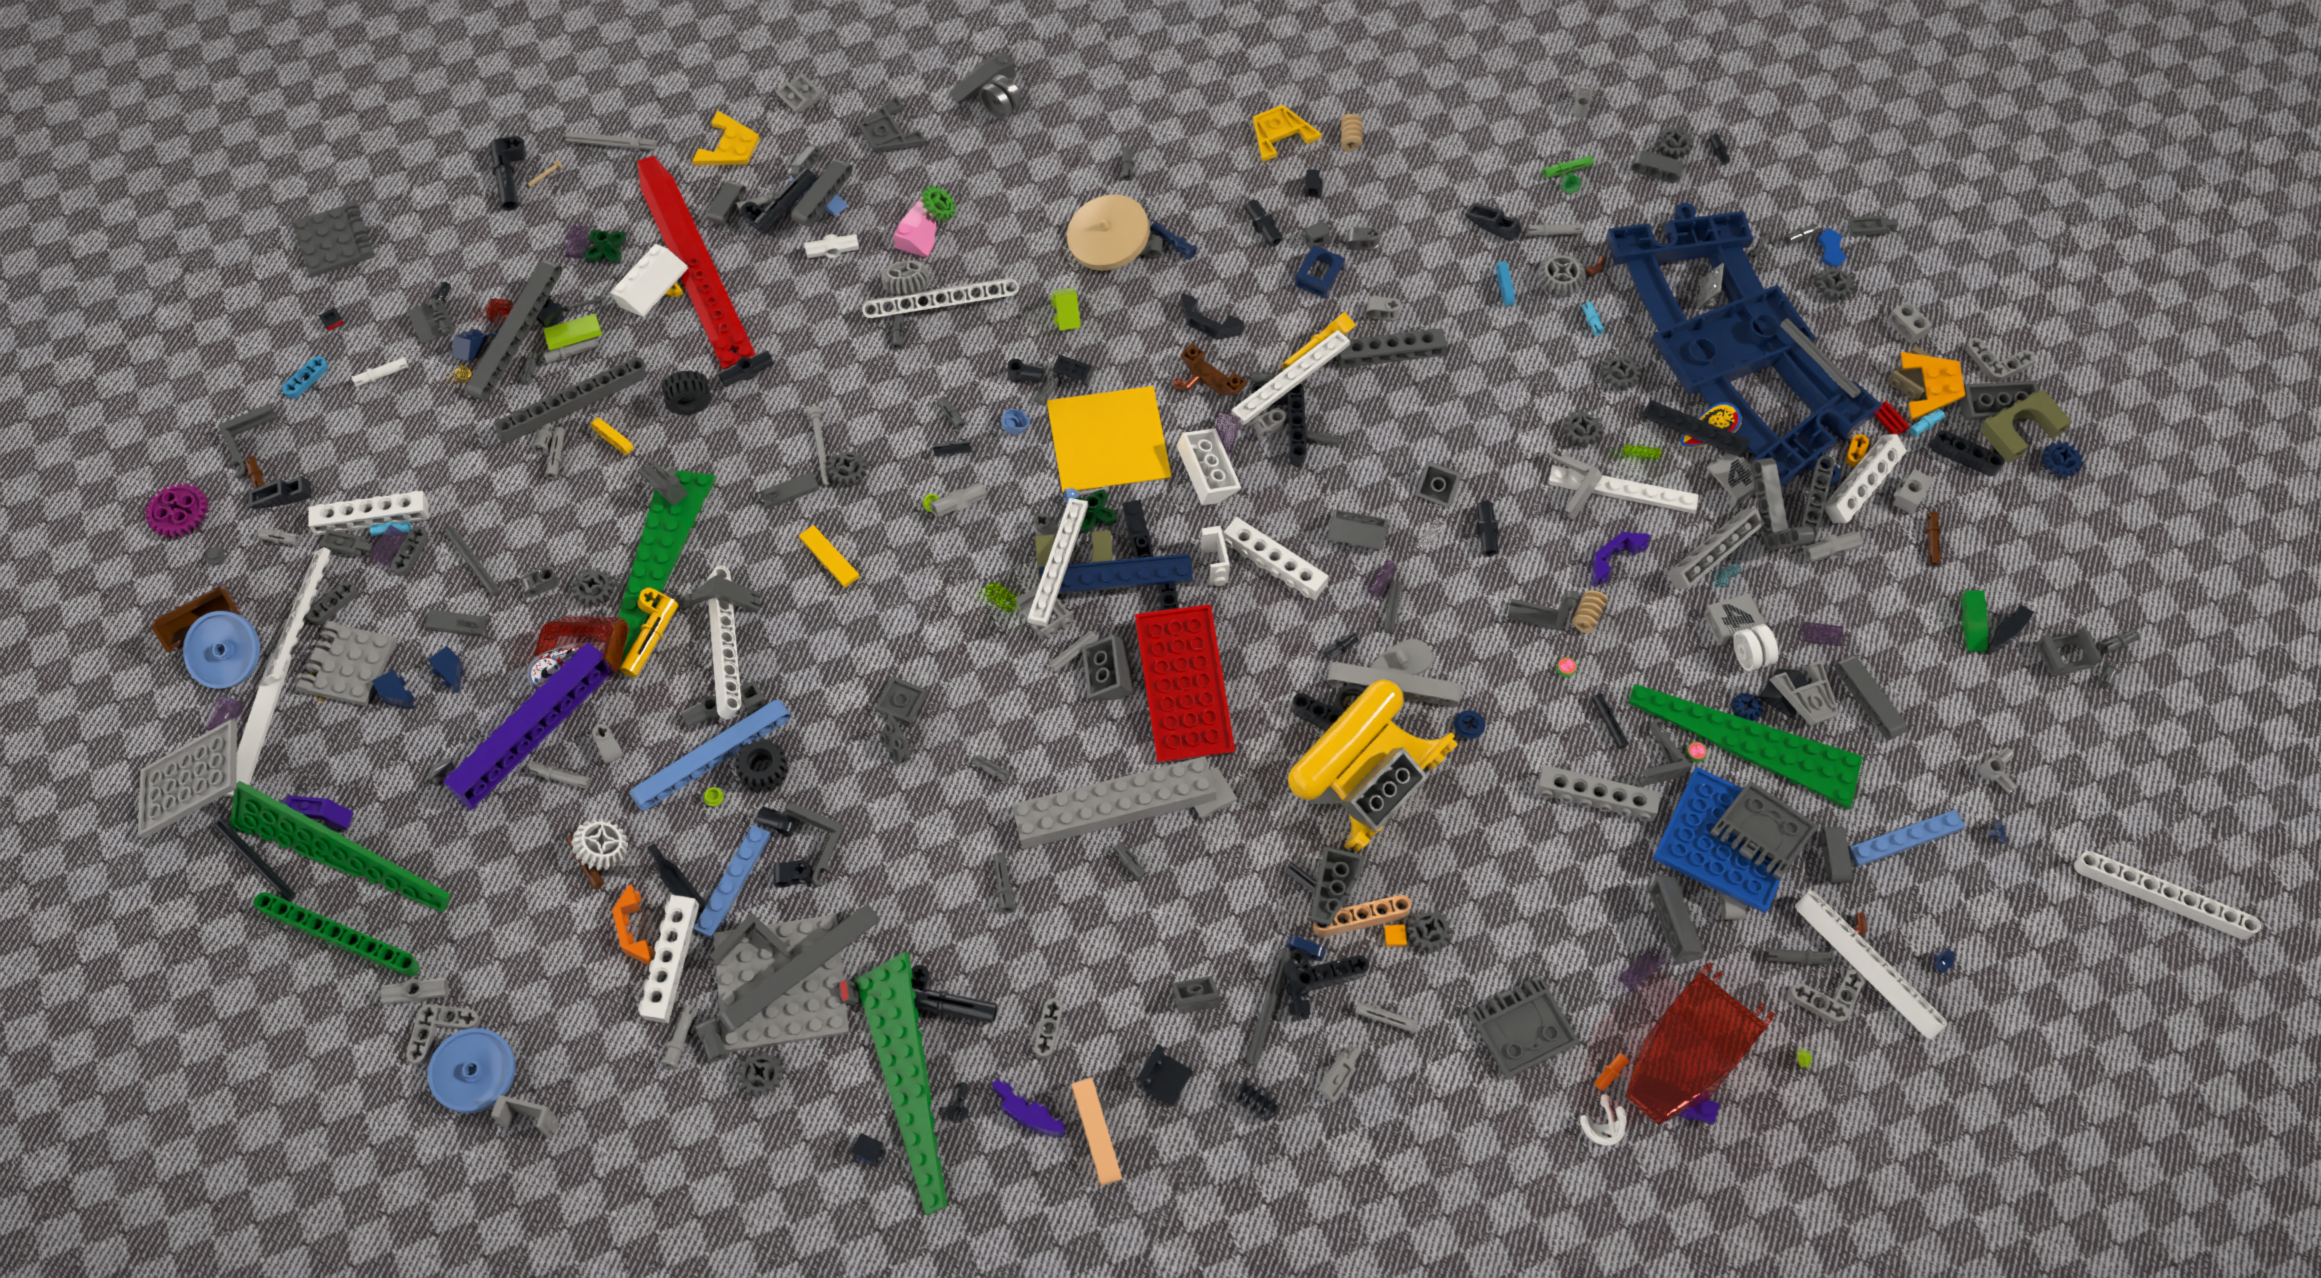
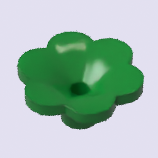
M1573 172L1562 177L1561 189L1563 191H1566L1569 195L1579 191L1580 177L1576 176Z

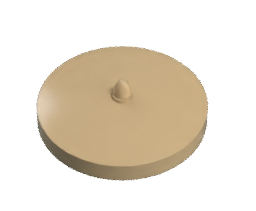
M1115 194L1101 196L1087 202L1074 214L1067 229V243L1074 258L1083 266L1101 271L1116 269L1128 264L1142 252L1150 234L1149 220L1143 207L1134 199Z

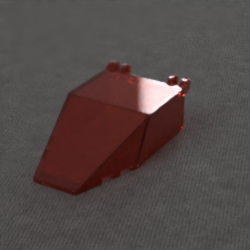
M1711 962L1699 971L1666 1010L1640 1046V1052L1635 1062V1068L1631 1075L1625 1098L1658 1125L1680 1115L1687 1109L1695 1107L1698 1103L1710 1099L1775 1016V1013L1771 1011L1764 1021L1761 1020L1757 1015L1764 1009L1765 1005L1763 1003L1752 1013L1719 987L1716 982L1723 975L1721 970L1715 974L1713 980L1709 979L1706 974L1712 969L1713 964Z

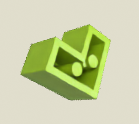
M1074 287L1053 290L1050 300L1051 306L1056 309L1057 315H1054L1055 326H1058L1059 330L1081 328L1077 292Z

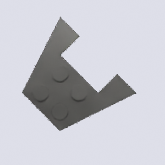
M897 94L859 124V130L874 153L927 145V140L920 129L904 135L892 118V115L905 110Z

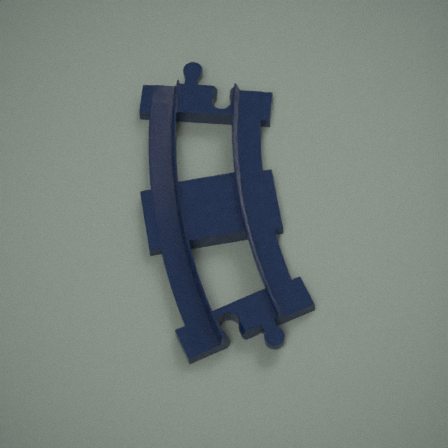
M1680 203L1674 212L1675 220H1670L1663 229L1668 244H1661L1655 240L1649 223L1609 228L1606 239L1614 264L1627 265L1641 300L1658 330L1654 333L1652 342L1688 395L1699 392L1710 407L1720 402H1728L1739 409L1742 420L1739 429L1734 434L1750 440V445L1747 449L1756 457L1754 460L1773 458L1776 461L1781 488L1798 475L1803 477L1808 469L1813 473L1818 459L1830 453L1836 446L1837 439L1822 425L1825 424L1846 443L1856 429L1878 413L1882 405L1856 381L1853 383L1861 390V393L1856 398H1852L1780 326L1785 319H1789L1813 343L1816 339L1779 285L1764 290L1743 249L1750 247L1754 239L1744 211L1695 217L1696 209L1692 204ZM1708 257L1712 269L1724 263L1721 287L1730 303L1687 320L1671 292L1658 263ZM1773 366L1780 377L1813 414L1782 438H1779L1749 406L1730 382ZM1820 463L1822 468L1828 469L1827 464ZM1834 465L1829 487L1834 486L1841 476V471L1837 465ZM1817 480L1821 485L1824 486V483L1821 480Z

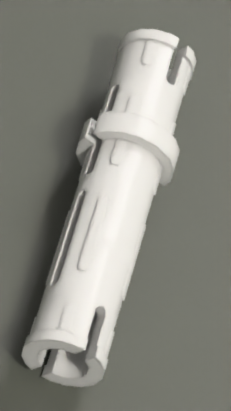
M402 357L372 370L369 368L364 373L352 376V379L357 388L371 381L374 383L379 378L409 367L405 358Z

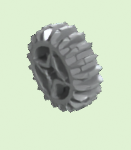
M1558 252L1556 256L1551 254L1550 257H1546L1540 263L1537 271L1540 286H1544V291L1549 290L1550 294L1556 293V296L1562 294L1565 297L1566 294L1571 296L1573 292L1577 293L1585 280L1583 263H1579L1578 259H1573V255L1568 257L1566 253L1560 255Z
M917 260L897 261V263L887 266L881 274L884 289L893 295H907L908 293L913 294L915 291L919 292L920 289H924L928 285L929 272L926 265Z

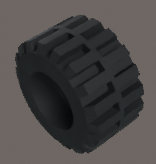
M698 371L676 372L663 381L662 391L665 406L673 414H695L696 412L703 411L711 403L707 377Z
M760 738L759 741L753 739L751 744L747 742L744 744V749H739V755H736L735 767L742 784L747 786L750 791L754 789L756 793H760V790H763L764 793H767L768 789L773 791L776 789V785L781 786L783 784L782 779L785 780L787 777L788 764L779 744L776 742L773 744V741L770 739L767 741L764 738ZM760 760L772 761L771 766L764 771L756 772L751 770L752 766Z

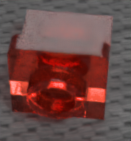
M490 298L485 312L490 322L495 323L496 316H508L514 304L512 300Z

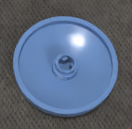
M215 611L205 614L194 622L185 637L183 646L185 665L192 677L204 686L217 689L235 687L248 679L257 666L260 656V642L257 632L252 624L239 614L227 611Z
M470 1028L459 1031L444 1040L434 1052L428 1068L430 1089L435 1098L452 1111L459 1113L483 1111L495 1105L498 1096H504L510 1089L516 1072L515 1056L509 1044L493 1031L483 1028Z

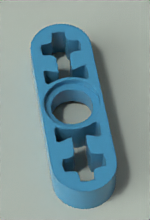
M1507 261L1497 262L1496 273L1504 306L1514 305L1515 293Z
M320 356L314 357L294 374L282 387L286 397L296 399L328 370V364L325 359ZM310 375L309 379L301 380L302 376Z

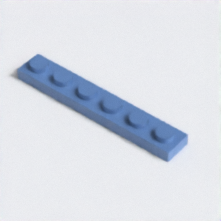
M1955 809L1849 847V853L1855 865L1860 867L1961 831L1965 828V825Z
M754 825L751 826L694 926L695 932L711 939L714 938V933L718 931L770 839V832Z

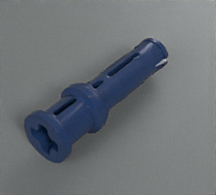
M1154 222L1151 225L1150 231L1174 246L1176 252H1181L1188 260H1191L1196 255L1197 246L1189 244L1183 237L1179 238L1158 222Z

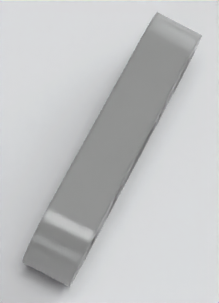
M1055 998L1045 1002L1034 1046L1035 1054L1040 1059H1048L1054 1052L1063 1013L1062 1003ZM1053 1005H1056L1058 1010L1054 1011L1052 1019L1050 1018L1051 1013L1050 1009L1048 1008H1052ZM1052 1024L1055 1030L1051 1034H1046L1043 1031L1044 1025ZM1044 1038L1048 1039L1047 1048L1049 1050H1046L1045 1053H1041V1049L1039 1047H1043Z

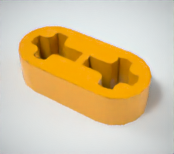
M1855 435L1849 445L1846 463L1851 467H1856L1866 454L1869 440L1865 435ZM1858 441L1861 442L1860 448L1857 447ZM1854 453L1857 454V460L1853 459Z

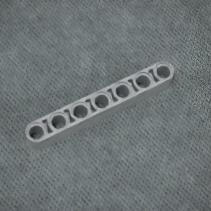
M1332 662L1329 666L1327 684L1333 687L1343 688L1347 685H1359L1366 689L1374 681L1384 679L1391 680L1399 686L1403 692V699L1456 707L1460 703L1462 686L1456 682L1340 662Z

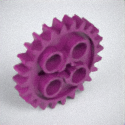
M179 482L177 487H175L171 483L169 489L163 486V492L157 490V497L151 496L153 502H147L149 508H145L147 514L144 516L148 520L146 521L147 524L159 536L164 535L165 538H168L171 535L175 539L177 534H179L183 538L185 532L191 535V529L197 531V524L203 525L201 519H207L205 513L209 512L207 497L195 485L190 486L189 483H186L183 486Z

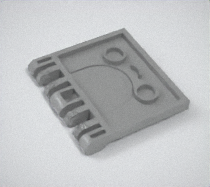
M327 621L321 636L333 641L331 645L325 641L317 642L316 646L318 648H314L308 660L310 663H307L305 668L312 673H317V676L314 677L313 675L303 673L300 678L301 680L298 681L295 688L303 693L367 706L375 690L372 680L382 675L397 643V639L393 636L342 626L336 622Z

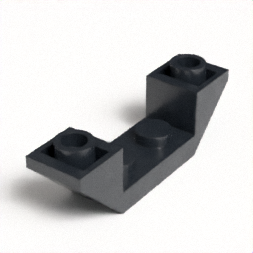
M1185 293L1181 294L1180 306L1187 326L1216 340L1235 337L1244 333V322L1241 319L1228 315L1221 325L1216 320H1211L1197 312V299Z

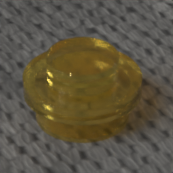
M459 365L454 370V375L458 382L466 383L469 381L471 374L465 365Z

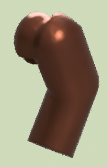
M1603 255L1599 256L1594 267L1588 265L1586 274L1592 277L1596 276L1604 268L1607 258Z
M1195 374L1187 381H1182L1181 378L1177 377L1173 380V385L1178 391H1188L1200 379Z
M1860 912L1855 914L1856 925L1853 929L1863 937L1867 933L1868 928L1865 913Z

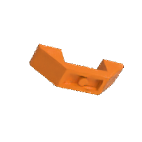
M628 885L612 909L620 945L626 955L650 966L652 958L655 957L653 946H649L646 940L635 943L632 932H628L627 926L630 925L628 913L640 910L639 903L642 902L639 890L635 891L632 885Z

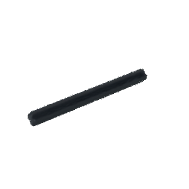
M218 819L214 823V827L286 901L290 902L296 897V893L223 819Z

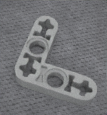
M1979 338L1970 339L1966 345L1967 353L1993 382H2001L2029 368L2035 360V355L2031 351L2023 350L1999 361ZM1982 357H1987L1990 363L1984 362ZM2007 364L2015 365L2016 369L2009 368Z
M1857 969L1848 971L1834 999L1802 983L1795 984L1790 990L1789 996L1794 1003L1834 1024H1842L1848 1018L1865 978ZM1855 976L1857 977V982L1851 988L1849 985L1851 984L1852 977ZM1798 990L1803 991L1801 997H1798V996H1797V995H1798V993H1797ZM1848 992L1851 995V1001H1844L1841 998V993ZM1809 995H1812V998L1809 1000V1003L1806 1002ZM1814 999L1822 1000L1824 1008H1817L1814 1005ZM1829 1005H1831L1832 1007L1830 1008V1011L1827 1013L1826 1010L1828 1009ZM1837 1010L1841 1011L1839 1018L1836 1017Z
M432 1004L422 1006L418 1012L408 1046L407 1059L415 1066L424 1064L429 1057L437 1027L460 1030L477 1028L480 1024V1016L471 1009ZM431 1011L433 1013V1016H429L427 1021V1018L424 1015L429 1014V1012ZM452 1012L455 1014V1018L451 1022L444 1021L447 1013ZM460 1016L463 1019H470V1016H472L474 1021H470L468 1024L465 1020H460ZM428 1030V1037L424 1040H419V1032ZM419 1051L422 1054V1056H418L417 1059H415L413 1057V1054H417Z

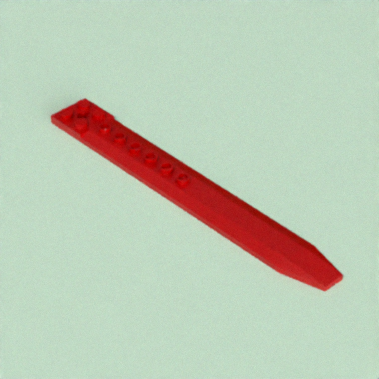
M654 155L638 160L641 192L667 249L688 267L682 274L681 279L722 369L725 370L736 365L737 361L742 357L751 358L755 356L756 353L673 176ZM737 349V352L733 353L731 350Z

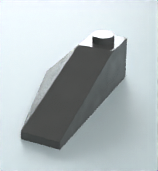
M1006 52L996 53L977 65L950 90V94L958 104L979 95L980 89L989 84L996 75H1003L1008 79L1015 77V63Z
M1324 847L1317 870L1310 921L1328 926L1331 925L1361 875L1364 856Z

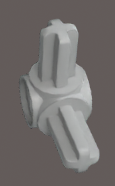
M2004 748L1997 756H1991L1979 767V772L1983 778L1991 779L1992 781L1996 780L2007 793L2012 792L2016 788V784L2004 773L2006 771V763L2014 756L2013 750Z

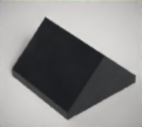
M1778 669L1774 674L1776 676L1786 672L1795 689L1809 685L1801 671ZM1769 681L1758 697L1791 719L1797 712L1771 681Z

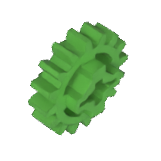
M932 185L921 194L922 199L920 201L924 203L922 207L927 209V214H932L931 218L936 217L937 221L942 219L945 222L946 220L949 221L956 213L954 209L957 206L953 204L955 200L950 198L951 194H946L945 189L942 191L940 186L935 188Z

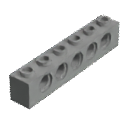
M1757 509L1741 510L1671 569L1667 575L1675 589H1687L1693 586L1761 528L1765 522Z
M1548 765L1542 766L1536 794H1540L1545 798L1553 797L1566 803L1574 802L1583 807H1595L1604 812L1612 811L1625 817H1637L1642 821H1654L1658 814L1661 792ZM1555 783H1559L1563 787L1559 788L1555 785ZM1574 788H1580L1582 792H1577ZM1594 793H1600L1602 797H1597ZM1613 797L1620 798L1621 802L1616 801ZM1633 802H1638L1641 806H1636Z

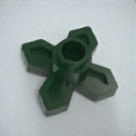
M591 230L589 241L594 246L586 249L584 256L586 262L596 263L605 256L610 264H620L622 254L617 248L625 245V232L614 231L612 234H609L606 231Z
M1104 489L1093 492V495L1086 499L1081 497L1074 498L1088 501V508L1080 528L1082 533L1093 531L1096 521L1106 526L1117 522L1114 510L1105 507L1108 497Z

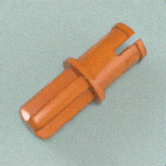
M1621 1053L1617 1054L1609 1066L1606 1065L1604 1067L1603 1073L1594 1082L1596 1088L1604 1091L1614 1079H1617L1620 1071L1629 1063L1628 1058Z

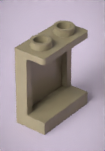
M1916 345L1910 352L1912 354L1933 357ZM1901 364L1896 371L1892 372L1887 381L1894 388H1897L1915 401H1919L1925 394L1921 368L1903 371Z

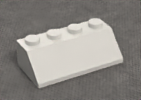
M655 244L610 293L620 308L644 317L688 267L669 249Z
M1216 428L1182 433L1177 448L1201 505L1219 503L1241 489L1240 483Z

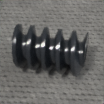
M1247 1077L1236 1093L1235 1102L1240 1103L1243 1100L1242 1106L1244 1108L1250 1105L1249 1111L1251 1113L1257 1110V1117L1260 1118L1264 1115V1122H1268L1275 1116L1282 1102L1278 1105L1275 1104L1276 1096L1269 1100L1270 1092L1262 1095L1263 1087L1255 1090V1082L1247 1085L1249 1079Z

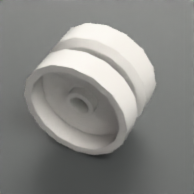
M1760 624L1751 627V629L1747 628L1735 632L1733 638L1734 650L1743 669L1753 671L1761 666L1766 667L1776 664L1778 661V646L1772 631L1767 625Z

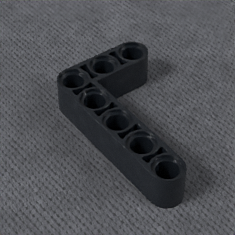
M1268 382L1254 383L1251 388V395ZM1299 383L1271 404L1287 405L1289 461L1296 467L1304 465L1307 453L1304 387Z
M1298 693L1293 698V714L1324 731H1327L1333 725L1332 721H1336L1343 714L1305 693ZM1298 703H1302V704H1304L1305 706L1300 707V706H1298L1297 704H1298ZM1320 712L1322 715L1317 716L1314 713Z

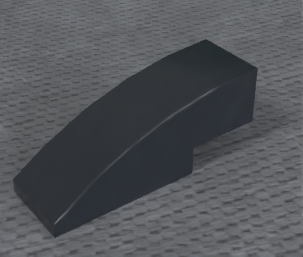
M1473 203L1465 213V217L1476 225L1509 241H1513L1521 231L1520 220L1504 216L1503 210Z
M299 476L286 482L278 479L250 490L249 507H277L312 498L311 482L303 476Z
M2019 605L2012 618L2005 616L1999 624L1986 654H1993L2013 641L2029 622L2034 611Z

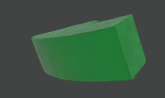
M1965 590L1960 600L1963 611L1961 622L1967 652H1986L1988 647V621L1984 590Z

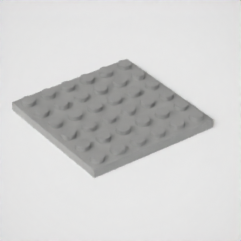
M837 914L768 924L766 926L783 942L790 940V946L786 950L792 956H796L798 952L806 950L838 926ZM756 928L716 966L720 1014L790 962L781 952L755 931ZM734 930L715 932V949ZM841 951L730 1034L721 1022L722 1042L726 1052L850 1034L847 1004L842 1002L839 994V982L844 980Z

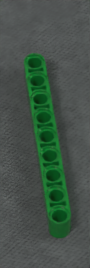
M261 892L254 898V906L264 916L405 977H413L420 970L418 961L410 953L268 892ZM287 909L284 914H281L283 910ZM301 917H304L301 922H298ZM322 924L319 929L315 930L318 925ZM340 932L338 936L333 937L335 933ZM358 939L354 945H351L352 941ZM372 947H375L373 952L368 953ZM394 954L390 960L386 961L389 955ZM408 962H411L409 967L404 968Z

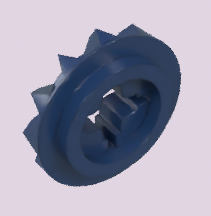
M1749 692L1745 694L1740 693L1733 699L1732 711L1735 716L1755 721L1762 715L1764 708L1762 707V700H1759L1756 695H1751ZM1751 702V708L1744 711L1745 704Z
M1471 710L1459 713L1454 721L1456 734L1458 733L1462 739L1468 738L1470 741L1474 738H1479L1485 730L1484 718L1479 713ZM1473 720L1472 727L1467 731L1466 724H1469V722Z

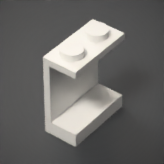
M1221 526L1202 528V554L1217 551L1220 563L1210 564L1209 584L1210 586H1222L1229 582L1230 563Z

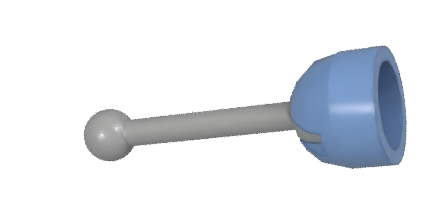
M1103 486L1100 489L1083 492L1067 488L1064 489L1066 503H1068L1069 498L1074 499L1081 495L1093 494V492L1102 489L1107 493L1109 488Z

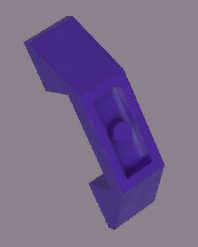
M1621 532L1597 551L1592 561V585L1596 588L1600 583L1603 585L1609 580L1612 568L1607 562L1611 560L1614 553H1620L1624 548L1634 556L1639 552L1643 553L1649 547L1648 543L1651 536L1645 533Z
M288 795L279 801L310 819L324 820L329 829L348 830L354 815L353 811L326 798Z

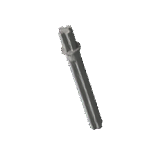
M567 132L565 135L566 141L573 143L636 148L639 151L641 149L655 150L657 148L656 140L642 139V137L629 138Z

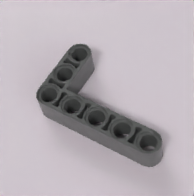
M1773 458L1754 460L1751 464V472L1758 511L1765 522L1762 526V533L1766 548L1768 550H1775L1812 542L1814 539L1812 527L1803 526L1788 529L1776 461Z

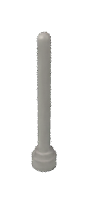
M811 406L807 409L808 418L813 422L822 482L827 486L830 484L820 425L823 414L821 407Z

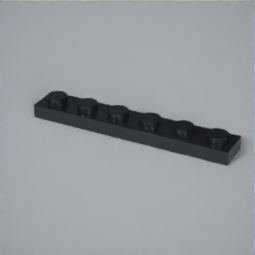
M1651 399L1642 413V418L1740 458L1743 457L1750 445V440Z

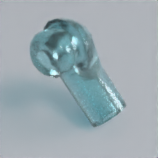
M1735 564L1723 568L1718 585L1723 588L1727 587L1729 579L1741 573V567Z

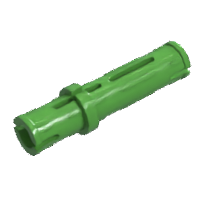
M1589 155L1565 163L1559 162L1554 166L1543 168V175L1546 179L1557 175L1564 176L1565 173L1593 166L1594 160Z

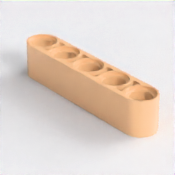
M1398 895L1342 908L1327 928H1320L1318 923L1314 922L1313 932L1318 937H1328L1401 920L1408 916L1411 901L1407 896ZM1401 904L1405 906L1406 909L1400 910L1396 907V905ZM1383 909L1386 911V914L1381 915L1376 910ZM1362 913L1367 918L1360 919L1357 914ZM1344 918L1347 923H1339L1337 919Z
M1092 1077L1071 1083L1100 1185L1104 1186L1122 1180Z

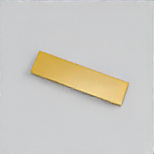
M814 525L799 535V539L844 588L860 578L856 570Z

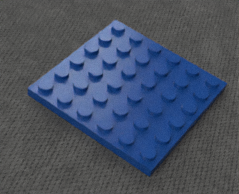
M1695 767L1652 859L1766 914L1781 879L1778 880L1772 876L1780 864L1777 863L1772 871L1768 873L1766 872V867L1772 862L1771 858L1766 856L1762 864L1758 866L1755 862L1762 852L1758 850L1750 861L1738 853L1745 844L1744 840L1740 842L1735 850L1731 848L1733 841L1738 837L1731 832L1727 841L1722 842L1720 839L1726 832V828L1723 829L1717 838L1710 834L1743 788L1699 767Z

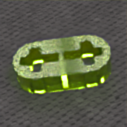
M990 583L986 586L985 594L990 602L1005 612H1012L1016 609V596L998 583ZM995 590H997V594H996V593H993V594L991 595V592H990V591H995ZM1005 600L1008 602L1012 600V604L1008 603L1005 605Z

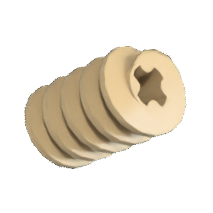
M1346 114L1341 117V147L1347 152L1355 151L1363 143V119L1359 115Z
M1593 590L1584 593L1572 620L1573 625L1579 631L1584 633L1594 632V627H1596L1597 621L1600 619L1599 615L1602 614V609H1604L1605 603H1607V596Z

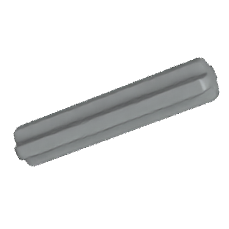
M1092 631L1085 634L1049 663L1051 669L1055 672L1060 670L1082 652V647L1094 643L1097 640L1096 634Z

